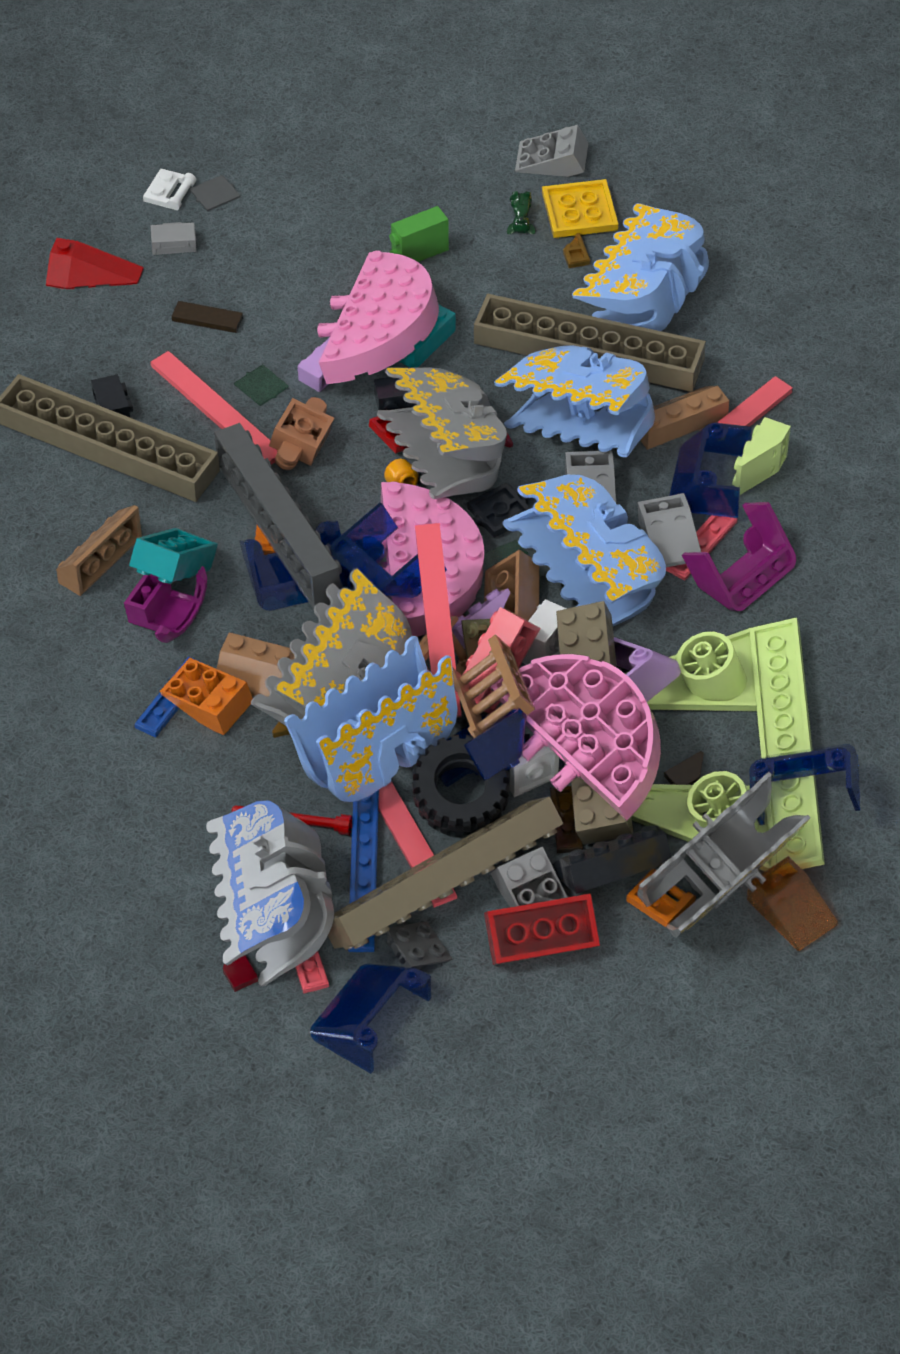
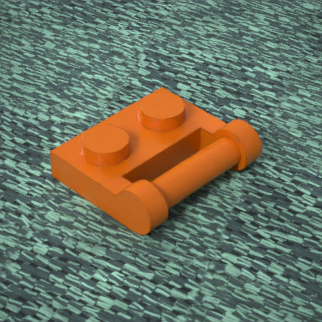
M653 868L627 894L626 901L666 927L695 902L696 896L691 892L686 893L674 885L668 893L678 899V902L664 894L651 906L646 907L639 899L637 892L639 885L657 871Z

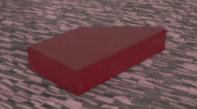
M245 955L230 965L224 964L223 973L234 992L258 982V976Z

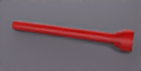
M233 806L231 811L234 812L245 806ZM291 813L307 825L334 828V831H337L340 835L350 836L351 831L349 829L352 828V815L341 814V816H336V818Z

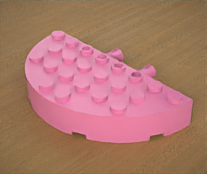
M381 251L369 252L350 295L331 296L330 305L332 310H343L337 322L319 323L317 328L320 338L330 337L319 360L326 384L355 380V375L368 372V375L379 372L405 358L415 350L414 345L417 342L424 341L436 324L439 305L430 275L420 263L400 254Z
M381 482L383 533L362 534V547L365 549L384 548L387 566L386 568H365V576L371 583H387L390 588L392 602L406 616L411 627L412 636L425 635L426 624L415 525L440 523L450 616L459 617L465 613L475 601L476 594L481 588L484 568L483 539L474 520L465 510L449 498L433 499L429 495V489L415 485Z
M560 654L531 660V664L519 668V671L535 710L528 715L520 708L518 710L513 709L511 712L534 735L517 749L518 752L527 761H530L544 746L549 747L566 764L560 772L550 779L552 785L556 789L558 788L559 792H562L576 777H581L627 821L637 811L651 790L658 771L661 754L659 729L643 694L637 685L621 670L607 662L592 660L588 656ZM503 678L490 686L492 691H495L502 685ZM509 693L499 700L502 704L508 701Z

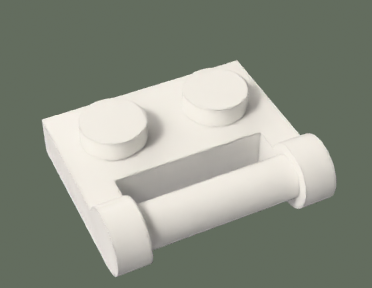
M160 169L145 192L143 201L179 210L183 197L190 186L195 184L196 177L191 173L184 175ZM181 183L174 197L169 199L177 184Z

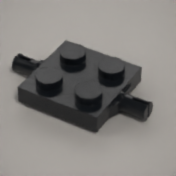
M506 482L467 502V509L475 516L472 518L475 524L484 527L495 538L509 531L503 526L505 519L530 509L526 501L531 498L522 497Z

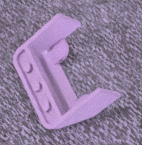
M614 637L617 666L630 670L626 675L637 685L647 702L681 674L676 660Z

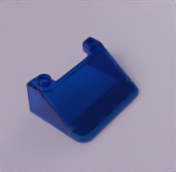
M336 520L322 522L315 530L318 531L323 545L329 547L332 558L340 563L342 573L339 574L343 588L349 589L351 586L350 573L339 523ZM254 539L239 541L257 602L262 609L270 611L308 602L276 552L264 555L262 546L258 541Z
M371 963L360 966L311 1026L310 1035L312 1039L371 1074L374 1071L373 1051L378 1045V1037L374 1030L367 1026L399 986L429 1001L431 999V976L417 968Z

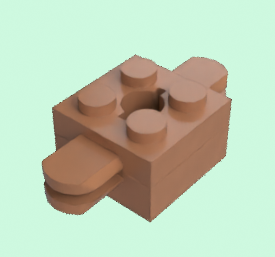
M312 397L306 404L292 398L277 423L269 446L278 450L275 462L280 468L291 470L298 461L311 466L331 430L334 417L325 414L327 404L320 398Z

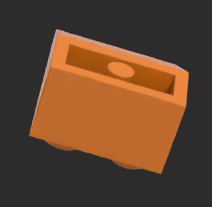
M189 658L160 690L161 695L197 722L222 735H225L246 711L253 699L246 681L192 658Z

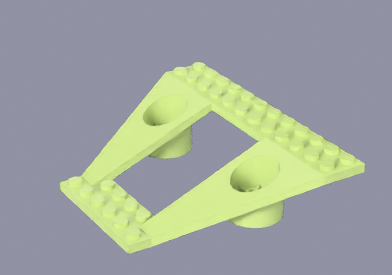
M797 618L749 628L729 636L714 631L702 632L692 636L683 643L676 655L669 657L678 662L681 674L647 702L650 709L757 711L763 776L768 772L772 774V792L770 804L754 823L757 832L764 833L783 818L793 815H809L811 817L801 830L759 869L777 875L825 865L800 628ZM727 771L707 774L693 785L653 784L647 797L631 817L635 822L646 826H658L665 833L689 842L699 833L693 827L696 821L703 828L707 826V822L702 818L704 812H707L706 814L714 821L724 810L733 805L753 786H745L744 782L736 774Z

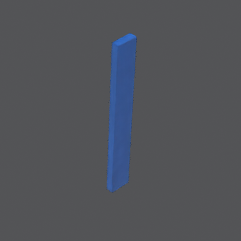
M379 790L362 800L353 802L350 903L376 889ZM375 935L368 937L369 942L356 949L352 947L348 949V952H374Z

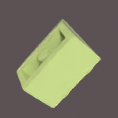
M764 417L760 425L755 426L752 440L746 442L742 457L738 456L734 465V470H737L732 485L735 486V495L743 494L780 470L787 457L791 426Z

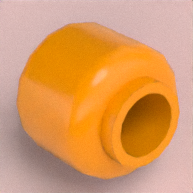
M400 458L389 463L385 469L384 478L386 482H398L416 486L419 474L412 469L411 463Z

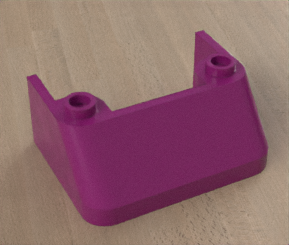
M753 502L742 505L752 524L746 530L743 537V542L748 552L721 575L708 552H684L682 554L697 586L731 611H742L791 571L796 564V554L769 502Z

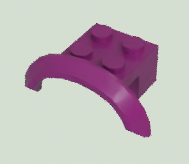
M202 566L196 574L197 583L194 596L172 590L171 584L159 581L158 576L152 574L143 575L124 602L128 622L156 631L155 636L160 642L169 643L175 640L192 624L201 608L207 589L205 568Z

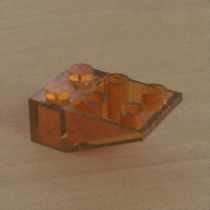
M789 856L761 874L766 879L763 884L757 878L751 881L752 885L757 889L752 892L748 888L747 900L798 952L838 925L837 919L807 874Z

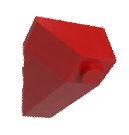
M56 238L49 256L46 286L75 289V287L82 286L92 288L96 287V285L138 284L144 267L79 241Z

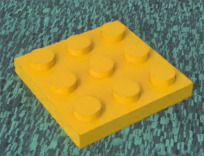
M606 179L542 186V195L553 238L575 236L576 233L584 235L618 231V221Z

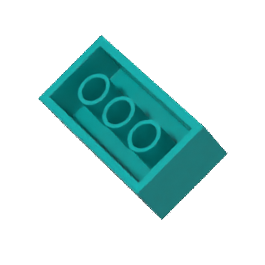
M178 528L165 530L136 538L129 566L136 568V571L140 574H152L158 576L159 581L172 584L174 581L191 578L198 573L202 566L206 572L210 571L218 543Z

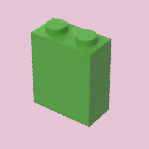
M436 206L392 223L391 234L389 235L392 246L390 253L407 256L419 262L449 250L448 218Z

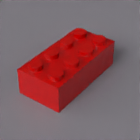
M591 894L492 910L484 913L493 965L600 946Z

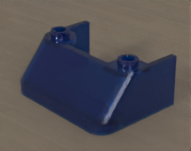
M716 422L710 423L680 446L669 496L684 493L691 513L738 518L740 487L717 485V475L709 470H700L704 452L742 457L746 442L752 439V427Z
M379 502L332 543L330 547L331 555L349 573L356 568L359 569L387 597L414 598L422 593L418 554L392 576L378 564L386 555V549L382 542L398 529L384 505Z
M520 708L518 710L513 709L486 731L464 744L484 781L502 769L506 768L509 770L520 763L519 758L523 752L527 715ZM487 714V715L483 716V717H482V720H483L484 718H486V717H487L488 715H490V714ZM470 725L454 735L459 734V739H466V735H471L468 730ZM454 768L442 774L440 778L444 785L449 787L467 774H479L468 768Z
M850 744L767 755L751 765L749 770L750 789L768 772L772 774V782L846 770V789L855 811H860L858 755L855 748ZM765 811L757 818L759 825H765Z

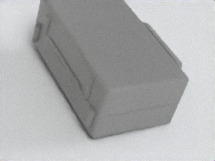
M176 222L150 226L153 255L196 252L194 223Z

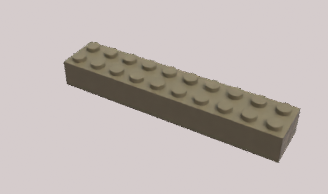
M492 294L486 295L474 323V344L527 356L536 351L559 346L574 345L587 347L598 354V359L605 353L616 355L617 358L639 362L647 372L649 383L693 392L705 360L706 341Z
M20 374L15 377L0 396L1 425L194 502L198 501L220 471L218 452Z
M604 601L556 611L560 654L588 656L592 660L604 661L617 668L612 615ZM576 777L571 781L575 830L584 845L617 839L619 835L626 833L633 834L632 817L626 821L581 777Z
M550 796L527 801L334 912L333 924L328 934L334 949L342 947L345 950L352 947L356 949L369 942L368 937L384 934L390 930L389 925L395 922L399 924L411 918V912L425 910L433 905L432 900L438 897L443 899L454 893L452 888L470 884L475 880L473 876L480 873L484 875L496 868L494 864L500 861L502 863L516 857L515 852L521 849L525 851L537 844L535 840L542 837L545 839L557 833L555 828L561 826L563 822Z

